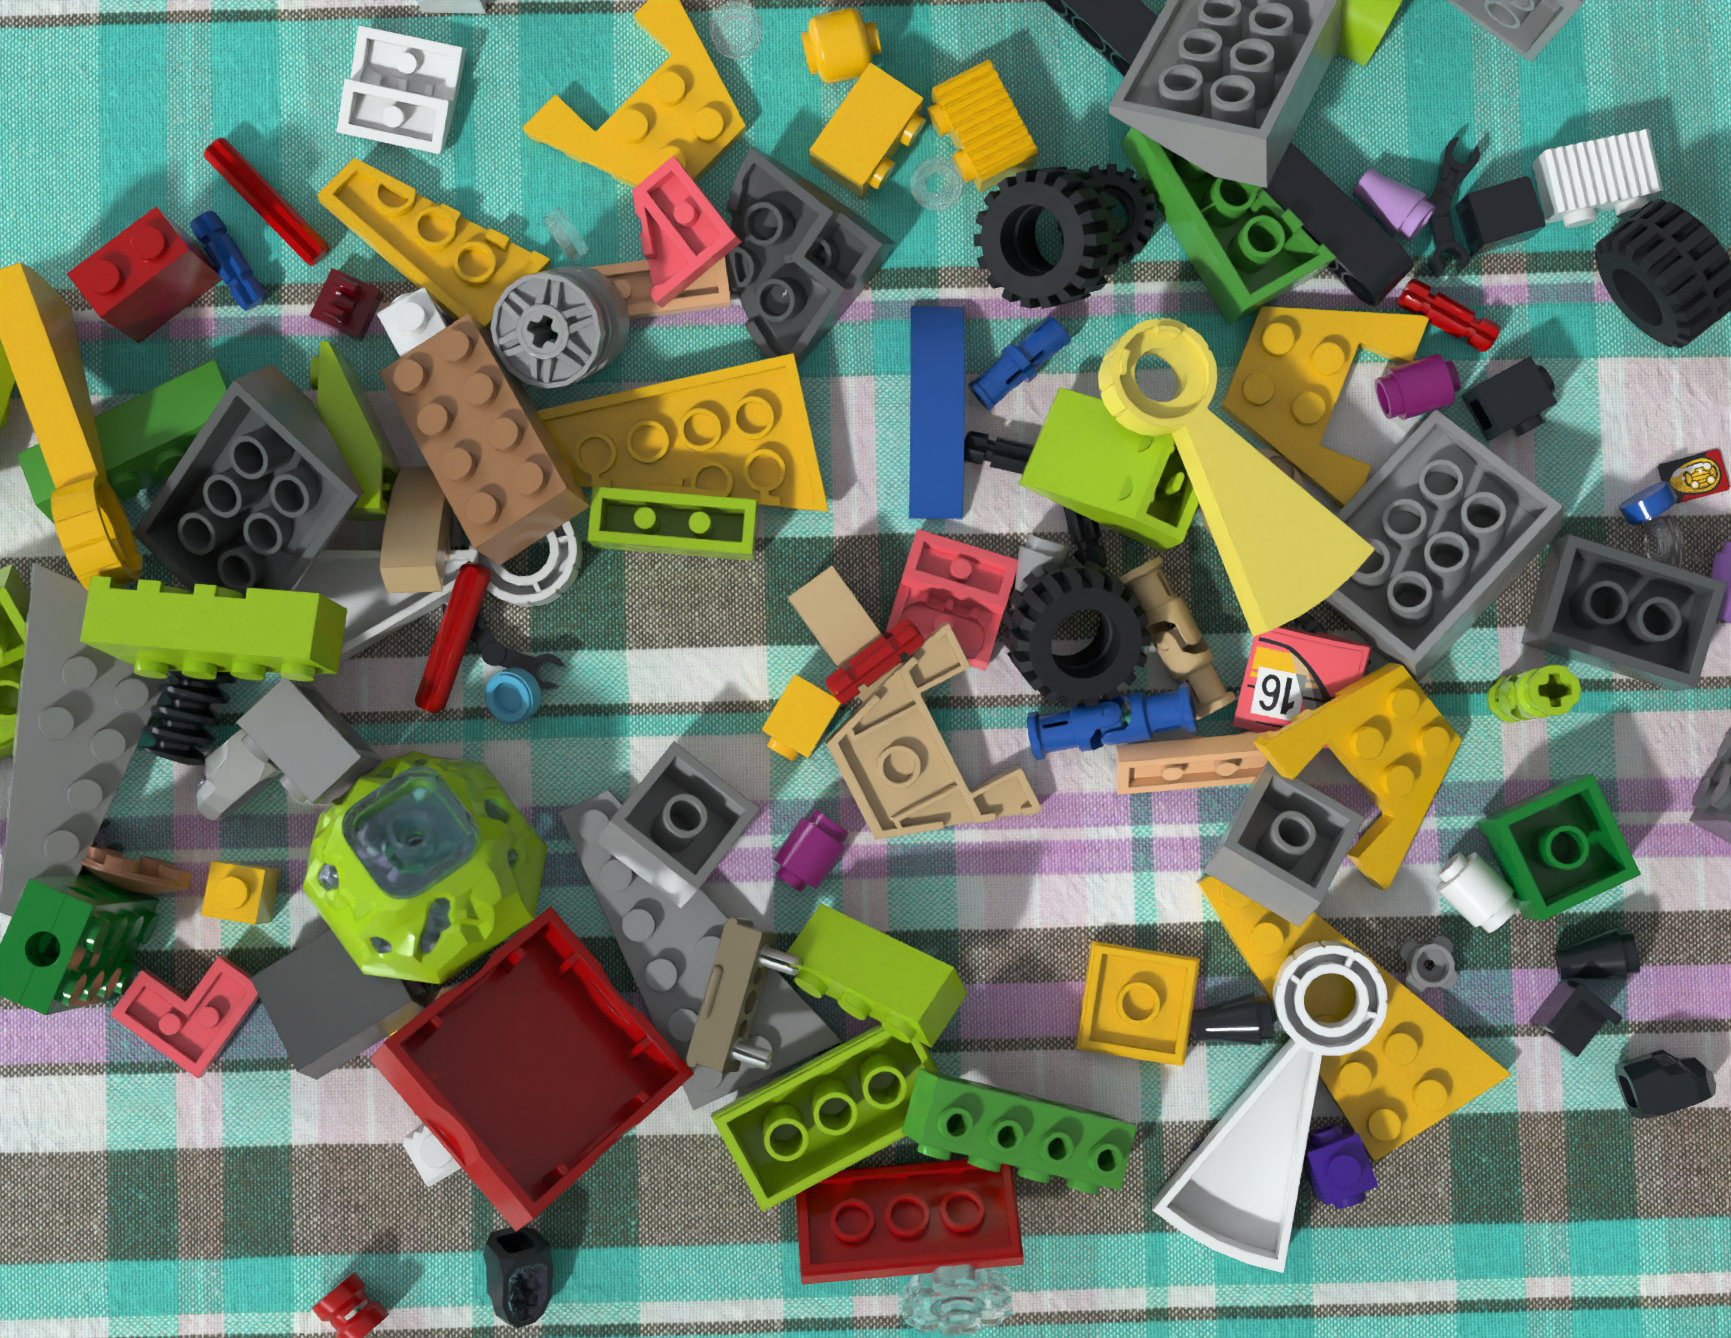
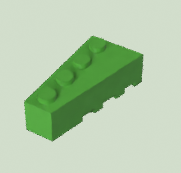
M1132 127L1120 143L1140 178L1143 177L1148 183L1147 190L1150 194H1154L1158 208L1229 325L1317 276L1337 258L1324 244L1319 246L1301 228L1304 224L1289 208L1284 211L1262 187L1214 177Z

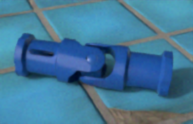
M1189 683L1180 684L1178 690L1149 696L1140 691L1117 696L1112 700L1108 698L1099 701L1097 706L1087 707L1082 702L1078 703L1076 708H1071L1069 711L1042 716L1035 711L1029 712L1027 717L1028 736L1036 760L1045 759L1047 753L1072 748H1079L1081 752L1101 748L1104 744L1120 745L1151 740L1153 733L1186 728L1188 732L1197 731L1198 727L1196 707ZM1126 709L1131 711V721L1129 724L1125 720L1123 710Z

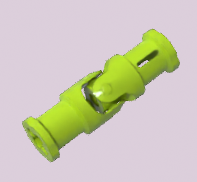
M1553 664L1499 677L1489 687L1486 701L1488 709L1499 720L1514 723L1568 713L1572 706L1579 701L1581 687L1579 679L1568 668Z

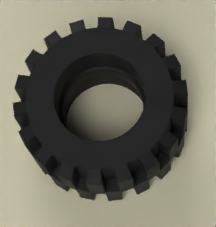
M1067 166L1035 169L1016 173V176L1006 177L998 183L1000 190L988 193L984 202L989 208L985 211H978L975 223L982 226V231L980 234H974V247H982L983 256L977 258L980 269H989L991 275L986 280L993 289L1004 288L1001 297L1009 302L1021 300V307L1030 309L1041 307L1044 309L1090 297V292L1101 290L1108 283L1104 276L1115 274L1120 264L1113 259V256L1116 253L1123 252L1125 240L1117 239V229H1123L1124 223L1122 216L1114 217L1112 209L1118 206L1113 195L1103 196L1101 194L1105 185L1098 178L1087 179L1088 172L1078 168L1067 170ZM1044 208L1052 212L1058 219L1064 235L1062 256L1056 266L1051 265L1042 257L1035 241L1036 222Z
M1663 199L1651 200L1597 242L1595 246L1596 252H1594L1598 266L1597 269L1606 290L1615 304L1637 328L1665 346H1673L1677 349L1687 346L1731 311V260L1713 233L1701 221L1672 202H1666Z
M1064 559V566L1061 569L1053 561L1042 565L1045 574L1037 578L1031 572L1023 579L1028 585L1023 592L1014 589L1009 599L1015 605L1014 610L1004 609L1002 621L1009 630L1002 632L1003 643L1010 651L1007 653L1010 660L1035 691L1038 690L1045 699L1052 703L1059 699L1065 707L1076 708L1078 700L1081 699L1087 707L1099 705L1098 697L1104 694L1109 700L1114 699L1120 695L1117 687L1123 682L1130 687L1137 679L1132 673L1134 667L1137 665L1144 668L1148 658L1141 650L1142 646L1151 645V633L1144 627V625L1150 623L1146 611L1139 605L1141 603L1140 600L1108 569L1104 570L1097 563L1087 560L1083 566L1077 559ZM1081 610L1099 611L1100 624L1098 632L1086 648L1071 655L1052 654V637L1062 620L1070 614Z

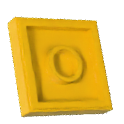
M1091 941L1075 1048L1096 1053L1184 1066L1200 958Z

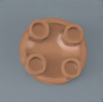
M89 845L85 859H81V863L94 875L121 889L152 895L174 893L191 889L192 887L190 880L193 872L173 867V863L165 860L141 856L140 861L121 856L122 853L119 851Z

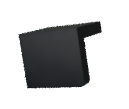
M1528 176L1468 193L1455 206L1471 257L1528 240L1546 226L1531 179Z
M1561 980L1529 1022L1571 1056L1578 1057L1604 1023L1617 1026L1623 1017L1581 983Z

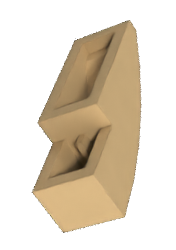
M401 467L396 477L386 514L379 565L387 593L443 592L445 559H450L453 509L430 467Z
M830 566L788 597L791 605L821 644V647L837 669L840 667L844 671L850 667L849 660L883 636L833 566ZM899 665L868 688L865 684L861 685L858 688L861 693L857 695L863 703ZM921 693L924 702H927L928 700L926 699L924 694Z

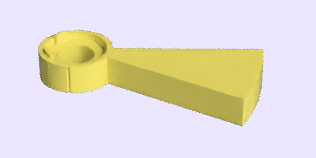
M1157 318L1145 320L1128 330L1107 349L1098 374L1102 400L1110 414L1116 417V421L1128 430L1140 435L1149 436L1172 434L1251 634L1254 637L1269 632L1300 617L1327 599L1354 575L1375 548L1207 408L1216 390L1218 379L1217 365L1212 351L1208 350V344L1198 332L1174 319L1162 318L1159 320ZM1156 356L1165 360L1172 367L1176 375L1177 388L1174 397L1170 401L1157 402L1147 398L1140 391L1135 381V367L1140 357Z

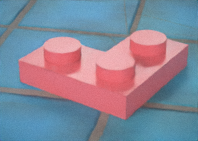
M219 956L189 998L149 969L141 970L112 1010L110 1016L193 1076L201 1078L206 1074L260 997L250 979L252 976L225 956Z

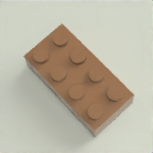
M467 313L378 372L473 548L484 556L501 565L590 507L589 502L522 383L506 369L495 352L491 331L470 313Z

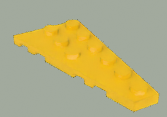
M794 353L537 410L580 487L592 488V486L754 499L757 500L760 506L829 513Z
M1210 875L1196 883L1266 995H1269L1273 1006L1272 992L1274 980L1277 979L1276 974L1285 959L1290 954L1293 955L1294 951L1301 946L1316 941L1321 943L1322 940H1336L1349 944L1350 947L1361 951L1315 912L1300 927H1297ZM1368 957L1378 969L1386 985L1388 998L1386 1000L1388 1004L1386 1018L1373 1039L1357 1051L1340 1056L1322 1055L1318 1077L1350 1128L1360 1135L1368 1157L1376 1162L1512 1074ZM1336 973L1322 974L1313 979L1306 988L1304 995L1306 1012L1315 1020L1324 1023L1339 1022L1347 1017L1353 1010L1356 1001L1355 986L1352 981L1344 975Z

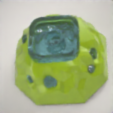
M410 751L399 757L388 758L371 773L362 775L342 796L332 800V805L320 813L311 843L303 891L363 974L443 984L534 920L548 846L484 763L436 757L417 751ZM415 839H423L421 843L415 846H408Z

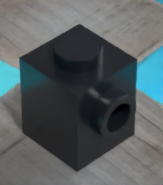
M1531 356L1474 386L1461 396L1487 442L1510 429H1513L1517 438L1547 422L1542 412L1557 404L1553 396L1555 386L1551 376L1543 366H1536Z

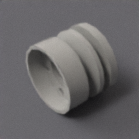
M570 265L523 276L505 288L494 306L491 333L495 352L510 373L525 384L549 389L568 386L581 379L591 377L615 363L626 346L630 320L626 301L614 282L596 269L580 265ZM549 319L553 320L551 327L546 325V321ZM553 331L558 333L557 338H551Z

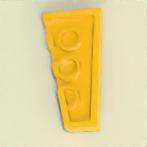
M355 157L317 194L319 202L417 288L425 287L433 301L455 321L470 313L490 330L494 306L505 288L523 276L543 272L551 267L550 258L534 250L531 253L510 242L509 237L492 228L487 230L463 218L461 212L443 203L440 206L417 194L416 189Z

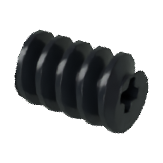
M169 671L179 680L178 683L160 685L158 690L170 699L171 702L169 705H152L150 711L163 720L162 725L144 726L142 730L155 741L154 746L137 747L181 764L205 765L207 757L196 749L195 746L214 744L215 737L204 729L203 725L222 723V716L211 708V704L229 703L230 696L218 686L219 684L237 683L238 678L232 676L231 672H217L215 679L207 680L185 676L182 674V671Z

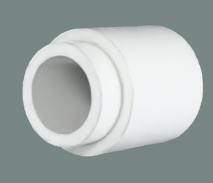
M1461 852L1455 854L1437 873L1442 879L1437 887V891L1474 927L1481 926L1488 933L1502 926L1519 907L1520 903L1512 896L1514 889L1476 852L1467 857Z

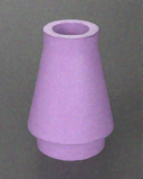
M1370 168L1364 174L1352 193L1365 204L1395 239L1401 236L1408 242H1411L1421 232L1436 209V206L1427 201L1428 194L1384 176L1373 168Z

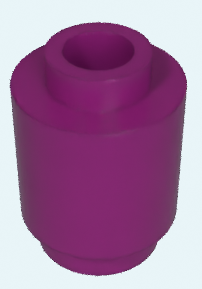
M1438 353L1386 370L1385 376L1375 379L1377 399L1387 419L1399 416L1401 420H1406L1452 405L1455 400L1454 392L1460 391L1461 388L1460 378L1454 363L1451 360L1444 361Z
M814 809L807 819L801 817L772 858L781 865L775 875L801 893L807 884L817 890L846 849L842 844L850 833Z

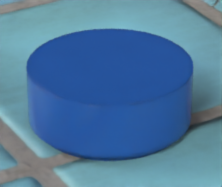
M1662 481L1628 498L1619 506V509L1629 525H1639L1671 508L1676 503L1678 497L1670 483Z

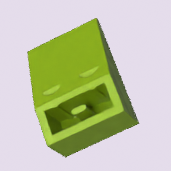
M320 341L319 357H312L310 365L311 387L313 390H318L317 411L364 492L345 520L385 522L391 493L401 466L351 362L329 341Z
M1062 387L1058 388L1018 485L1159 552H1164L1183 543L1199 501L1172 434L1159 436L1140 435L1126 429L1116 421V417L1110 414L1102 399Z

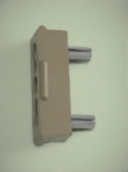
M730 917L725 922L686 1056L689 1067H707L724 1073L739 1072L741 1061L765 1070L769 1069L772 1065V1062L759 1058L774 1059L772 1051L747 1043L768 968L792 976L796 975L799 971V968L772 960L771 958L793 965H801L800 957L774 949L778 933L753 926V921L748 918Z

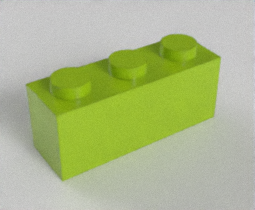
M592 486L588 542L594 548L755 561L759 506L757 500Z
M822 903L786 952L801 959V965L790 964V966L799 968L794 981L801 989L816 998H821L823 994H826L838 1000L837 1002L843 1010L859 1020H865L867 1016H870L882 1022L883 1028L888 1033L905 1043H910L912 1039H915L932 1048L968 994L953 966Z

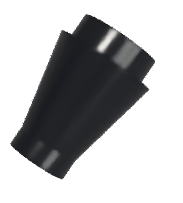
M1614 927L1572 944L1554 948L1560 980L1578 978L1627 981V975L1640 973L1637 946L1631 930L1618 932V929Z
M1254 991L1207 1008L1193 1010L1198 1042L1213 1041L1262 1046V1040L1275 1039L1269 995L1256 997Z

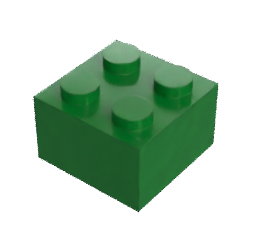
M1593 774L1571 776L1477 820L1506 882L1514 889L1512 895L1520 903L1518 908L1524 919L1543 921L1641 875Z

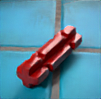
M1411 279L1405 285L1398 299L1400 307L1414 315L1418 311L1421 312L1423 316L1429 318L1428 322L1457 339H1460L1461 336L1466 337V344L1481 352H1486L1493 346L1501 329L1497 323L1484 316L1481 319L1476 318L1475 311L1439 291L1434 295L1430 292L1432 287L1418 279Z
M909 619L903 620L890 630L891 637L886 640L884 636H881L849 660L850 667L844 671L840 667L826 678L825 683L837 701L841 704L848 703L861 693L858 689L861 685L865 684L868 688L902 662L901 655L906 652L908 656H911L924 646L925 640L923 635Z

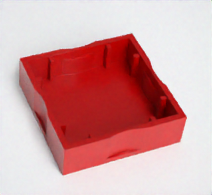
M551 906L496 950L480 969L453 990L442 994L388 1038L370 1058L375 1067L515 1231H518L538 1216L589 1170L604 1152L623 1135L641 1123L694 1075L692 1070L644 1014L632 1007L616 991L606 976L602 965Z

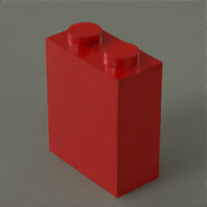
M157 206L67 273L99 317L137 343L142 342L223 280L192 237Z

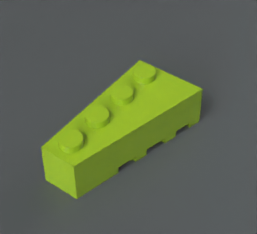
M91 576L80 642L134 665L133 672L135 674L149 678L163 679L168 677L169 671H182V674L188 677L211 680L216 678L217 672H231L230 674L237 678L260 681L265 679L266 673H280V676L286 679L309 682L314 681L315 674H338L347 608L320 593L247 588L246 598L244 599L243 594L240 592L218 587L217 585L195 584L194 593L184 589L164 586L162 581L139 579L137 590H129L115 583L112 577Z

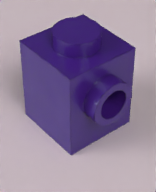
M1331 1124L1318 1128L1308 1134L1310 1139L1307 1140L1303 1167L1314 1196L1326 1206L1334 1203L1336 1209L1347 1208L1364 1201L1367 1198L1365 1192L1378 1187L1360 1135L1347 1126L1340 1127V1124Z

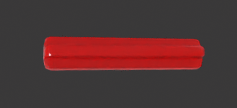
M217 138L205 149L203 153L204 158L308 265H316L328 254L330 250L329 245L225 138Z
M468 561L460 566L414 699L416 706L429 713L438 714L446 707L492 576L491 570L479 563Z

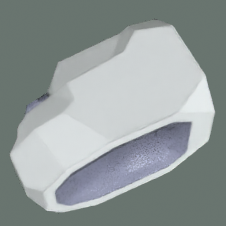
M243 729L232 735L205 759V774L198 783L196 797L198 800L197 809L206 819L220 821L262 791L282 772L272 760L269 759L266 763H263L248 750L241 740L247 735Z

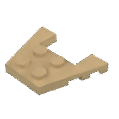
M947 621L939 625L925 639L924 646L911 656H908L825 740L875 840L944 829V826L969 822L983 823L995 821L996 818L1019 814L1023 816L1033 815L1042 811L1019 764L971 789H968L921 696L923 691L971 667Z

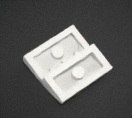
M359 25L351 77L344 80L337 132L443 154L458 98L467 48Z

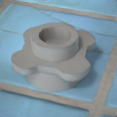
M1436 936L1431 942L1420 944L1413 940H1408L1400 947L1399 956L1405 961L1407 969L1404 985L1412 993L1421 994L1429 987L1451 989L1456 985L1458 973L1455 971V963L1451 955L1453 944L1448 938ZM1426 960H1431L1433 962V968L1431 970H1426L1424 968V962Z

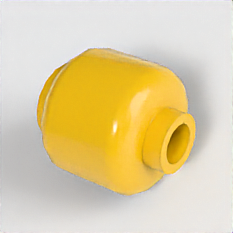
M854 7L815 15L809 20L808 31L801 33L810 75L818 74L820 79L826 84H835L860 78L869 63L873 64L872 55L882 53L875 21L864 23L862 14Z

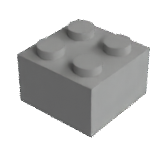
M286 678L281 679L236 722L247 733L241 739L244 745L263 763L270 759L284 773L279 779L280 783L300 803H304L308 799L314 804H332V800L342 796L362 775L370 773L382 761V758L310 682Z
M673 741L595 841L682 909L700 889L760 808Z
M1268 761L1246 791L1204 872L1300 927L1322 903L1365 817L1296 777L1293 780L1282 777Z

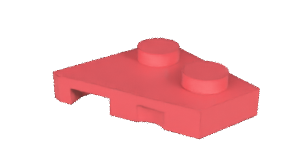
M674 156L632 190L636 215L641 219L642 224L640 238L643 254L648 259L653 287H649L651 298L663 308L742 241L684 166Z

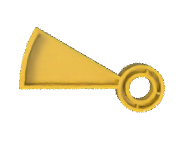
M21 262L0 269V339L56 488L51 495V511L65 556L76 577H78V580L88 592L91 576L112 577L115 583L121 586L137 581L141 576L143 557L139 554L136 539L132 534L133 530L125 510L115 491L108 483L72 310L57 291L32 268Z

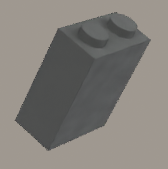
M331 928L250 978L296 1071L316 1080L396 1032L427 1007L421 995L427 991L425 982L363 974ZM378 937L372 938V943L378 950L385 951L391 949V944L388 941Z

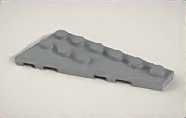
M32 563L30 583L32 584L29 613H27L26 642L23 670H21L12 755L14 759L11 786H9L7 827L0 871V913L10 917L14 914L29 878L79 875L83 866L81 859H85L89 845H92L141 739L144 726H147L152 715L150 709L152 705L157 704L161 695L158 688L160 685H165L168 677L158 679L137 675L133 672L134 665L80 642L88 591L80 582L37 563Z
M607 790L563 810L559 814L657 1031L687 1065L686 1056L725 922L729 917L701 888L681 909L595 841L623 805L611 790ZM768 968L747 1043L773 1052L774 1059L770 1060L759 1057L772 1062L770 1068L765 1070L742 1061L739 1072L722 1073L707 1067H689L694 1075L682 1086L693 1110H696L842 1042V1039L777 970Z

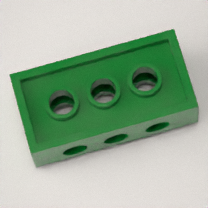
M94 874L29 878L0 943V996L43 1015H50L114 1000L118 994L124 995L136 975L137 965L132 962L140 943L146 944L157 927L159 914L154 913L160 899L149 894L115 887Z

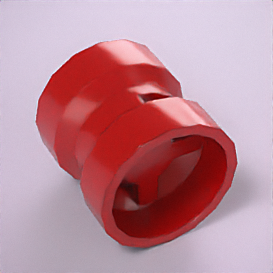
M356 1272L352 1273L311 1308L321 1321L331 1323L336 1330L335 1338H363L389 1315L380 1301H371L366 1295L365 1283ZM355 1307L360 1309L350 1319L346 1320L344 1318Z

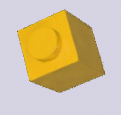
M794 674L761 729L764 733L771 736L766 746L792 762L795 761L798 754L810 759L842 704L832 695Z
M231 860L211 861L201 916L255 925L271 922L281 869Z

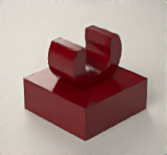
M331 268L309 316L314 321L362 342L384 293L372 285Z

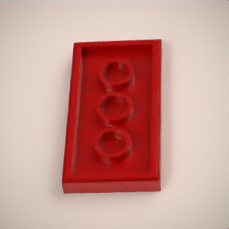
M968 1159L844 1169L796 1194L802 1285L1024 1265L1013 1166L1002 1163L1000 1172H994L967 1163Z

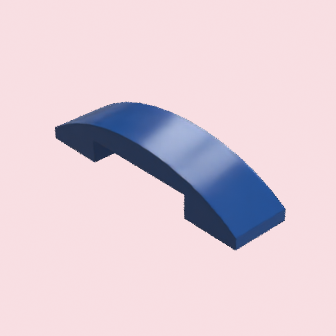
M910 307L909 519L962 520L964 307Z

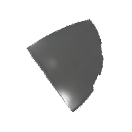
M755 147L750 148L735 178L727 205V211L732 214L731 228L742 241L725 256L729 287L739 294L743 309L748 317L745 327L767 358L770 359L794 353L798 367L854 302L896 243L809 180Z

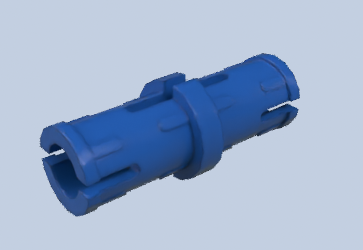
M1048 316L1015 346L1011 343L1008 344L1001 351L1003 356L974 381H971L968 387L975 398L990 411L1023 381L1030 383L1037 377L1036 370L1065 345L1067 346L1071 339L1064 328L1053 317Z

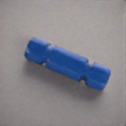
M211 210L194 218L190 223V227L199 242L205 245L204 250L224 283L228 287H232L230 292L237 304L247 311L263 303L267 298V294L258 279L256 280L255 276L251 277L254 272L233 238L229 234H225L227 229L220 217Z

